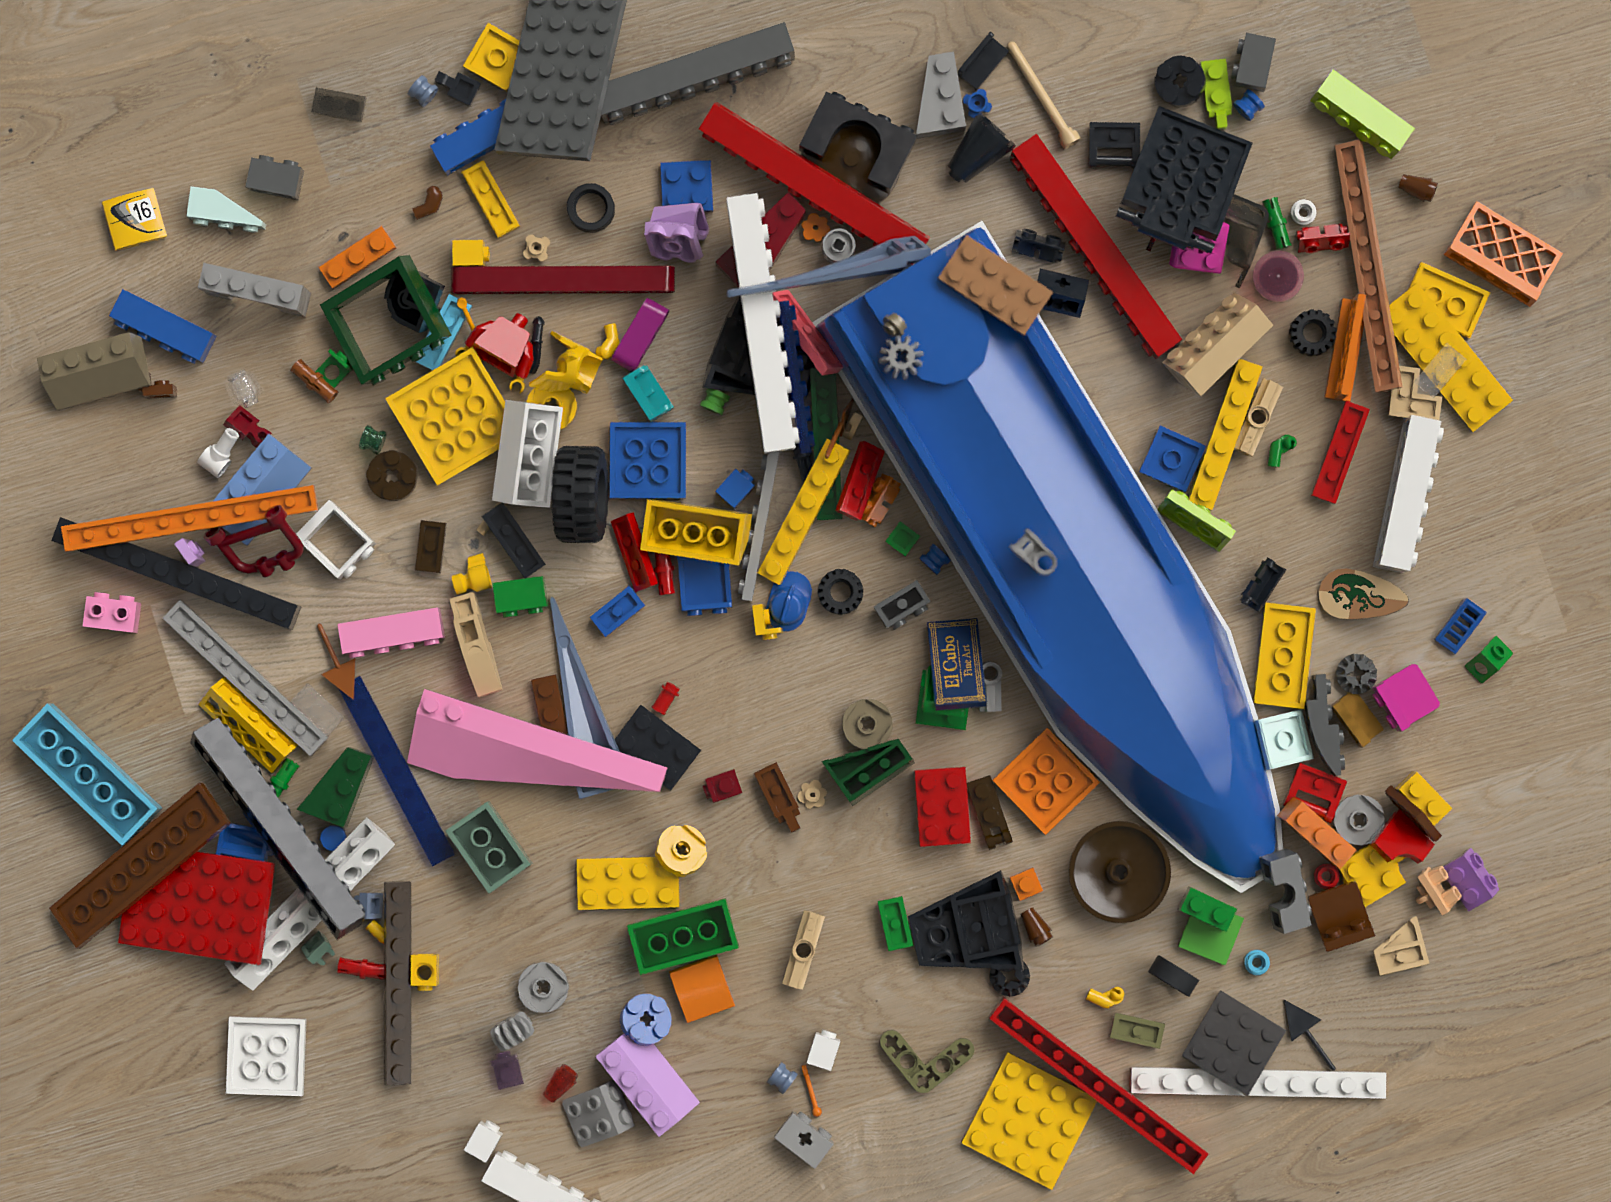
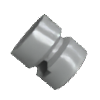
M833 229L826 234L823 240V255L830 264L854 256L855 240L847 230Z

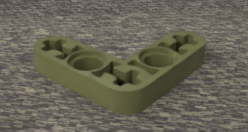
M893 1029L887 1030L880 1038L882 1049L912 1087L920 1093L931 1091L970 1060L974 1054L972 1042L967 1038H958L924 1064L898 1031ZM887 1035L891 1037L896 1035L898 1037L896 1044L901 1049L903 1045L907 1048L900 1051L896 1058L892 1055V1053L896 1052L893 1046H885L887 1042L885 1037ZM959 1043L962 1045L968 1044L970 1046L967 1049L969 1054L966 1056L964 1054L958 1055L956 1059L960 1062L955 1065L952 1057L946 1053L951 1050L952 1054H955L959 1050L957 1047ZM910 1054L914 1057L915 1063L911 1068H903L901 1066L900 1058L903 1055ZM945 1058L949 1060L950 1069L947 1072L942 1073L936 1069V1062L939 1059ZM931 1066L933 1072L940 1078L935 1081L932 1076L928 1079V1087L925 1088L923 1085L918 1087L917 1083L919 1080L917 1077L919 1075L926 1077L930 1074V1071L926 1069Z

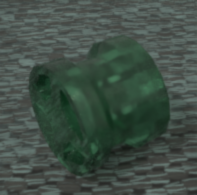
M367 425L361 436L359 449L372 450L373 454L379 455L387 432L383 430L376 431L372 426Z

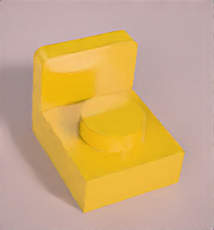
M764 604L752 605L756 636H762V640L777 639V634L783 633L781 627L767 629V624H771L769 609H765Z

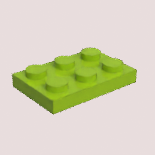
M1171 490L1157 508L1161 515L1218 552L1223 549L1236 532V530L1231 528L1232 526L1224 519H1217L1210 514L1206 507L1189 501L1188 496L1180 491Z

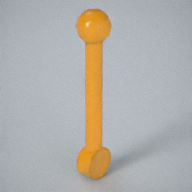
M461 297L457 300V306L462 309L471 331H473L475 326L466 307L467 301Z

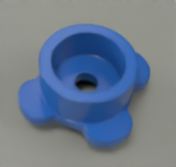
M978 89L977 92L964 96L963 103L967 105L970 117L975 118L979 112L989 113L991 111L992 105L988 102L985 90ZM976 101L980 102L979 106L975 105Z

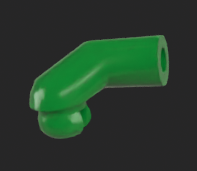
M1282 435L1271 443L1267 466L1280 468L1282 454L1290 449H1294L1297 445V440L1294 436Z

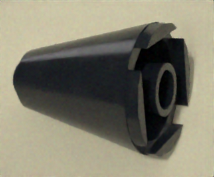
M979 112L950 160L948 167L951 170L948 174L958 183L961 180L968 182L1011 152L1016 145L1012 140L1009 141L1005 137L1006 134L986 116L983 117L982 113Z

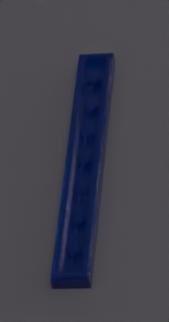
M361 676L355 678L354 700L340 689L339 691L433 867L456 854Z

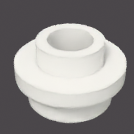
M1299 200L1291 208V217L1297 224H1310L1316 217V208L1309 200ZM1299 209H1306L1308 215L1306 217H1301L1299 215Z

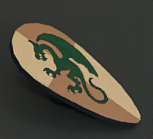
M1347 568L1337 569L1329 573L1323 579L1319 588V601L1323 609L1331 616L1340 619H1366L1387 616L1398 612L1409 603L1408 596L1391 582L1362 571Z

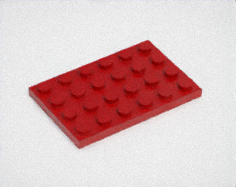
M197 851L122 914L118 943L261 965L275 863Z

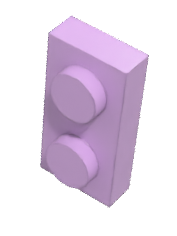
M182 538L175 543V546L189 565L198 567L205 562L202 557L205 552L196 541Z

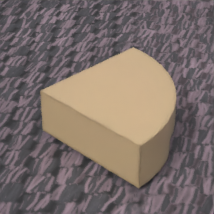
M856 412L853 413L843 433V437L852 440L863 419L862 415Z

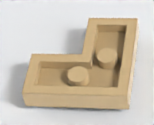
M1399 366L1403 388L1390 391L1387 416L1406 418L1410 415L1439 420L1442 397L1417 394L1420 368Z

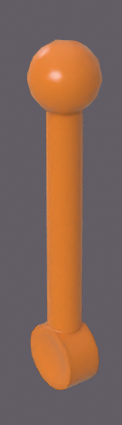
M803 1065L801 1068L813 1106L812 1114L815 1117H819L822 1114V1110L817 1105L807 1066Z

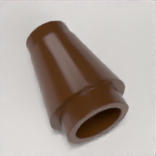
M1403 174L1398 188L1422 202H1425V200L1431 202L1438 183L1433 182L1432 178Z
M1034 907L1020 914L1030 943L1033 942L1035 947L1053 938L1051 934L1052 929L1035 911Z

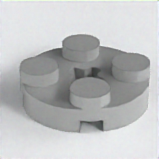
M1353 795L1343 799L1339 803L1332 821L1335 831L1349 844L1354 845L1372 843L1385 824L1381 805L1375 799L1364 795ZM1361 813L1364 814L1363 821L1365 824L1363 826H1354L1355 820L1353 816L1355 814L1358 816Z
M545 961L534 963L522 972L518 982V993L521 1002L534 1012L545 1013L556 1010L566 1000L569 990V983L564 971L559 966ZM539 981L542 983L547 981L550 984L548 986L550 990L548 994L545 992L538 993L539 986L537 983Z

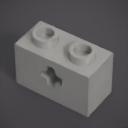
M793 1111L777 1131L774 1138L815 1169L833 1146V1141L830 1140L832 1135L822 1127L818 1130L810 1124L812 1119L800 1111L797 1114ZM800 1133H811V1143H809L808 1141H805L804 1143L800 1142Z

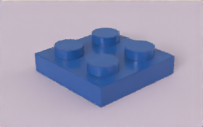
M711 160L660 163L662 206L701 203L704 212H713Z
M1160 425L1139 473L1185 493L1206 446Z

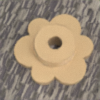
M813 780L810 784H802V791L798 794V800L805 803V806L809 809L814 806L822 807L825 803L824 797L827 791L821 788L820 781ZM814 792L815 796L811 797L810 793Z

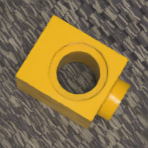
M452 240L453 267L485 266V262L490 261L489 246H485L483 240Z
M412 954L411 986H417L419 991L433 990V986L439 985V954ZM422 965H426L431 969L432 974L429 979L420 977L419 968Z

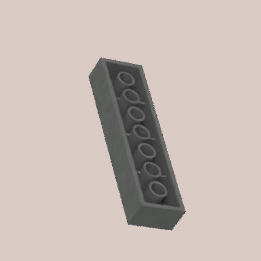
M783 22L609 80L601 112L604 124L608 122L610 125L618 124L624 121V117L632 114L634 117L642 116L648 113V109L656 106L658 109L666 108L672 105L671 101L680 98L682 101L690 100L696 97L695 93L705 90L706 93H710L720 89L719 85L729 82V85L744 81L743 77L753 74V77L764 75L768 72L767 69L777 66V69L790 66L791 61L795 60V51L786 24Z

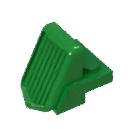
M931 665L927 670L922 669L915 724L966 730L969 708L936 711Z

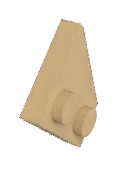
M1417 916L1411 918L1373 951L1379 977L1430 964Z

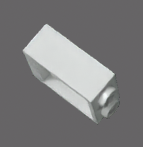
M328 500L296 533L304 547L338 579L350 577L357 569L354 565L361 558L366 560L374 552L372 547L376 544L331 500ZM334 514L365 542L340 569L309 541Z

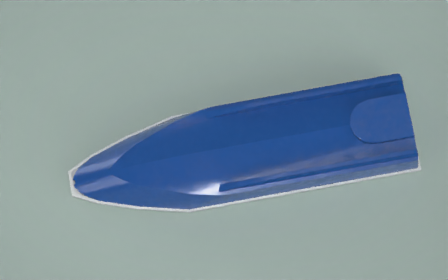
M980 221L932 250L931 255L916 264L907 265L901 272L890 275L812 323L842 364L843 368L838 373L1055 734L1130 810L1192 863L1242 893L1263 880L1259 857L1283 850L1281 819L1277 817L1280 813L1274 781L1271 770H1266L1254 722L1258 720L1231 630L1040 315L1038 314L1023 336L938 280L939 275L966 235L1006 261L983 221ZM892 313L899 315L907 326L904 330V335L900 337L901 343H905V338L909 336L911 337L909 346L915 342L919 343L918 348L914 352L923 351L922 357L914 358L923 363L922 367L912 365L916 369L917 374L912 375L907 370V379L905 380L902 378V372L899 371L897 378H892L893 368L888 373H885L884 368L889 363L880 364L879 361L881 358L888 357L880 353L881 348L891 350L886 344L888 339L896 345V336L891 337L883 328V318L886 315L890 316ZM901 351L896 353L897 359L895 361L897 363H900V361H902V364L907 362V353L903 352L901 354ZM1026 528L1034 533L1056 557V568L1048 576L1037 574L1009 548L1011 544L1014 545L1025 534L1024 530ZM1041 557L1037 561L1038 567L1041 570H1049L1052 567V561L1048 557Z

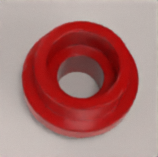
M1326 863L1319 865L1315 869L1314 881L1319 887L1330 889L1336 886L1339 881V871L1335 866ZM1325 871H1328L1331 875L1328 881L1322 879V874Z

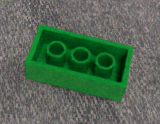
M726 898L627 925L640 975L739 948Z

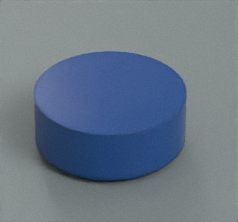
M332 825L322 831L320 840L324 848L334 851L347 838V835L343 828Z

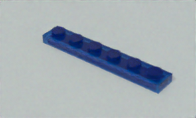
M789 300L779 302L780 323L784 334L783 344L788 361V377L790 376L791 398L795 408V425L798 428L799 452L802 454L811 452V446H815L813 431H808L807 421H811L809 406H804L803 396H807L806 381H801L799 372L804 370L802 355L797 356L796 346L800 345L798 330L793 331L792 320H796L795 306L790 305Z

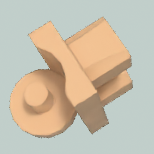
M1443 866L1433 869L1427 867L1418 876L1422 884L1416 887L1421 894L1416 898V902L1418 904L1426 902L1430 909L1436 906L1442 916L1448 913L1453 905L1462 897L1457 887L1453 886L1445 891L1440 884L1448 879V873Z

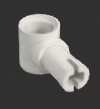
M227 428L217 444L210 445L205 449L197 463L213 476L219 478L231 463L229 459L230 450L239 438V434L235 430Z

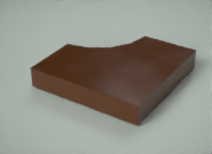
M1390 785L1385 790V794L1392 803L1433 842H1437L1442 835L1423 811Z

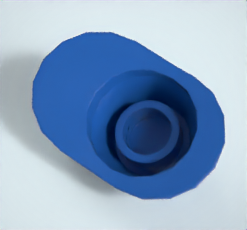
M789 571L781 585L773 584L766 609L770 611L771 625L774 628L781 627L782 631H791L799 627L805 619L811 600L812 588L809 580L803 574Z

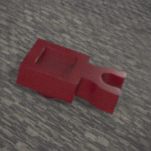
M241 405L235 409L223 424L226 428L235 430L242 441L246 437L249 438L255 448L263 441L259 437L265 439L268 434H272L267 429L257 426L260 420Z

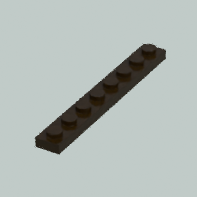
M411 881L384 882V1084L386 1086L411 1084Z

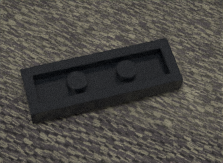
M503 502L481 516L524 578L529 577L546 565Z

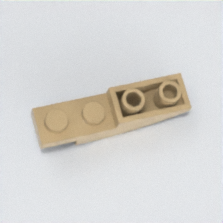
M470 592L449 599L455 619L453 623L477 696L480 698L502 691L503 688L492 646L487 639L476 594Z

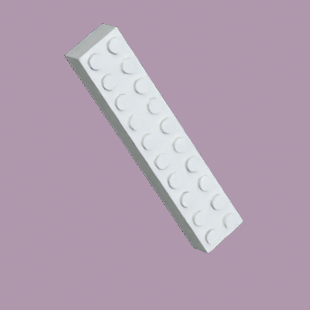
M757 193L727 197L726 204L739 288L775 281V275H769L768 268L773 265L771 249L766 250L765 242H769L767 224L762 225L761 217L765 216L763 199H758ZM776 291L740 296L764 454L794 450L795 444L799 443L798 428H792L791 421L792 418L796 417L794 402H789L787 393L792 392L790 376L785 377L784 368H787L788 361L786 351L781 352L780 343L784 342L782 326H777L776 318L780 317L778 300L773 301L772 295Z

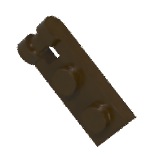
M988 775L968 782L967 788L988 849H995L996 845L1002 843L1006 845L1013 843L991 776ZM999 826L1001 833L992 836L990 829Z

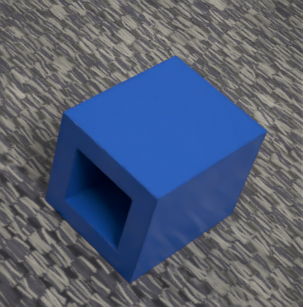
M735 469L715 492L733 509H736L755 488L751 483L754 478L744 469L741 472Z

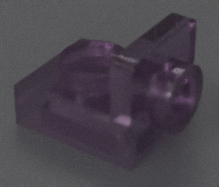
M509 1050L495 1054L496 1059L491 1060V1065L494 1068L498 1089L524 1084L517 1053L511 1055Z

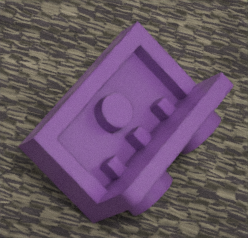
M1469 848L1463 855L1443 866L1448 873L1447 881L1451 887H1457L1462 895L1460 900L1468 912L1493 898L1499 891L1496 878L1488 873L1483 866L1482 858L1479 854L1474 853L1472 848Z

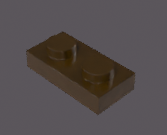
M421 520L415 571L441 574L447 523Z

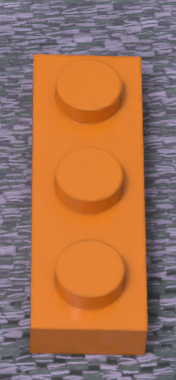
M381 226L321 265L319 269L332 289H335L396 249V246Z

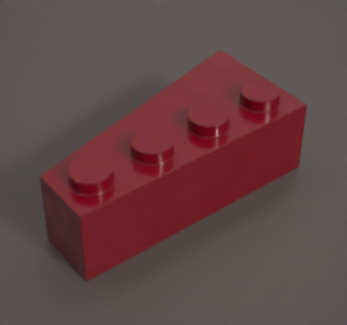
M789 192L764 217H761L762 225L767 224L769 242H765L766 250L771 249L773 265L806 215V210ZM732 245L715 263L726 277L739 288Z

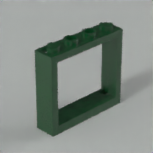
M410 255L396 257L320 304L361 385L371 383L374 386L385 381V375L390 372L396 374L406 368L405 363L410 360L416 362L426 356L425 351L430 348L436 350L442 347L444 344L443 340L452 336ZM400 273L431 335L371 370L340 309Z

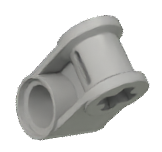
M1026 528L1024 530L1025 534L1014 545L1011 544L1009 548L1037 574L1048 576L1056 568V557L1034 533ZM1048 557L1052 561V567L1049 570H1041L1037 564L1039 558Z

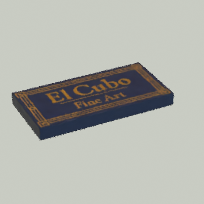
M978 618L927 622L936 711L987 707Z

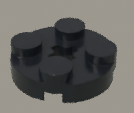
M1182 55L1171 57L1157 68L1155 76L1156 91L1165 102L1172 106H1190L1199 99V96L1206 87L1205 72L1201 65L1191 57ZM1178 75H1181L1183 78L1187 77V81L1184 82V87L1179 88L1178 84L1174 85V80L1177 79Z

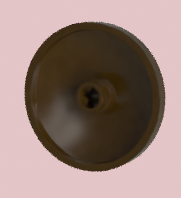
M849 126L840 130L834 136L822 162L803 152L801 153L808 160L878 204L889 196V194L867 184L868 177L881 150L875 134L865 127Z
M1112 821L1094 827L1078 841L1070 857L1069 882L1074 896L1086 911L1104 921L1128 923L1144 918L1160 905L1170 885L1171 865L1165 847L1151 831L1136 823Z

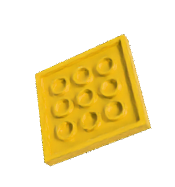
M473 347L385 398L437 486L499 450L505 400Z
M1007 1052L961 1143L1052 1190L1097 1101L1085 1091Z

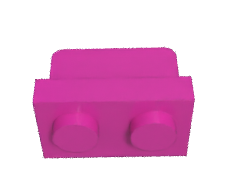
M1416 664L1407 666L1372 687L1374 691L1372 696L1379 707L1383 706L1387 713L1385 718L1392 729L1396 728L1397 731H1404L1410 727V724L1440 706L1439 700Z

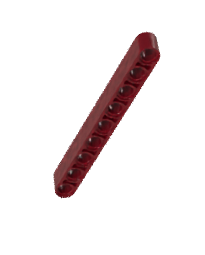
M451 267V293H675V267Z

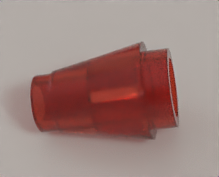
M566 1064L556 1067L543 1092L544 1097L555 1103L557 1099L577 1083L578 1074Z

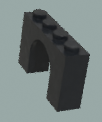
M826 91L799 144V151L822 162L834 136L840 130L849 126L865 127L875 134L881 150L868 177L867 184L890 195L916 143L917 135L914 134V130L905 125L899 127L891 123L892 120L885 115L878 114L876 116L868 112L869 109L860 103L853 105L845 101L846 98L837 92H832L831 94Z

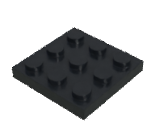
M1220 990L1181 1057L1245 1096H1248L1287 1030Z

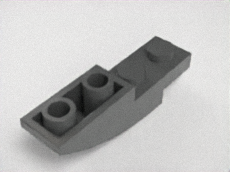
M1326 674L1312 675L1314 700L1305 701L1307 726L1312 742L1324 765L1332 775L1339 776L1341 775V770H1345V757L1340 755V745L1344 744L1343 729L1339 730V724H1328V720H1332V706L1327 704V694H1331L1330 679H1326Z

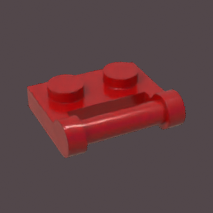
M1298 763L1283 806H1286L1296 796L1297 791L1301 790L1330 802L1326 809L1295 797L1305 803L1319 817H1322L1325 822L1331 824L1347 781Z

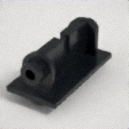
M1031 229L1016 231L1015 239H1019V241L1014 240L1012 250L1017 251V254L1034 257L1035 249H1039L1038 259L1056 263V261L1061 262L1063 252L1059 250H1065L1066 242L1061 241L1060 237L1054 235L1040 236Z
M1268 557L1265 561H1261L1262 564L1254 574L1256 577L1255 581L1251 580L1244 592L1241 593V603L1260 612L1286 572L1285 568L1275 564L1276 562Z

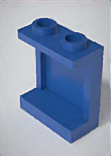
M677 556L681 611H687V616L702 615V610L711 609L712 614L727 613V608H732L729 564Z

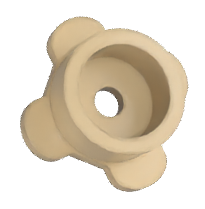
M532 234L528 235L525 239L527 246L523 251L524 257L526 259H539L541 262L547 260V247L550 245V240L547 237L537 238ZM539 246V249L535 250L534 247Z

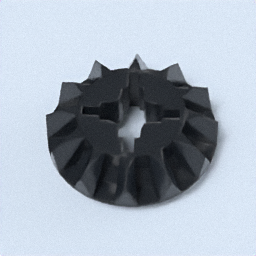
M1023 961L1024 970H1015L1014 975L1019 980V983L1010 981L1006 986H1003L1006 977L1000 970L1010 972L1011 969H991L989 977L995 991L1008 997L1021 994L1028 987L1030 981V971L1026 963Z

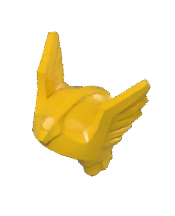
M552 331L550 333L552 337L566 346L568 350L558 357L556 363L557 372L545 371L539 377L529 382V386L536 387L539 390H547L548 392L555 390L566 391L572 388L588 394L603 358L595 355L589 348Z

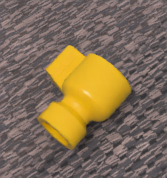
M484 553L468 557V571L466 574L452 575V582L457 595L466 593L467 589L479 592L492 588Z

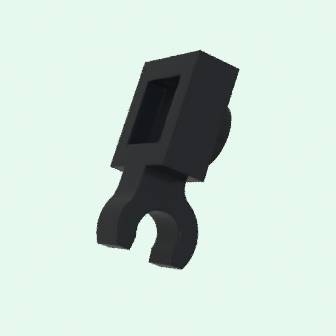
M440 71L435 78V83L450 89L447 94L448 97L471 107L481 86L480 82L459 72L455 79Z

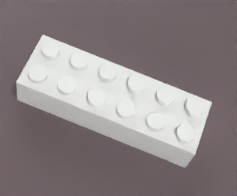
M1410 415L1403 419L1373 567L1405 573L1416 565L1418 553L1414 552L1416 542L1420 543L1423 528L1419 527L1422 517L1425 518L1428 509L1425 497L1427 492H1431L1433 478L1430 477L1432 467H1436L1439 455L1435 452L1437 443H1441L1444 428L1440 427L1441 421L1416 415Z

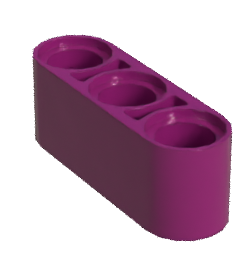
M646 298L615 350L611 361L630 372L635 371L670 310L652 299Z

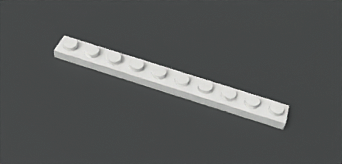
M1131 1067V1093L1245 1096L1201 1068ZM1263 1070L1248 1096L1386 1099V1072Z

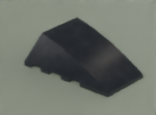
M738 296L724 320L710 355L702 388L755 395L741 297ZM777 322V326H782L784 342L780 343L781 352L786 351L788 361L787 368H784L785 377L790 376L792 392L787 393L788 400L805 402L811 387L810 368H815L814 363L801 349L793 334L785 326Z
M1002 870L908 916L919 966L1024 970L1022 941L1011 893Z

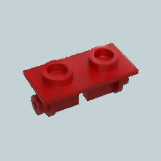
M1342 223L1324 225V234H1320L1319 226L1302 227L1301 230L1296 231L1297 241H1299L1298 253H1315L1322 250L1338 251L1349 246L1350 233H1348L1347 225L1343 226Z

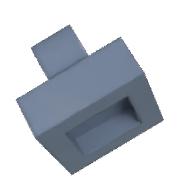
M360 893L354 896V900H359L365 909V919L382 918L383 893Z

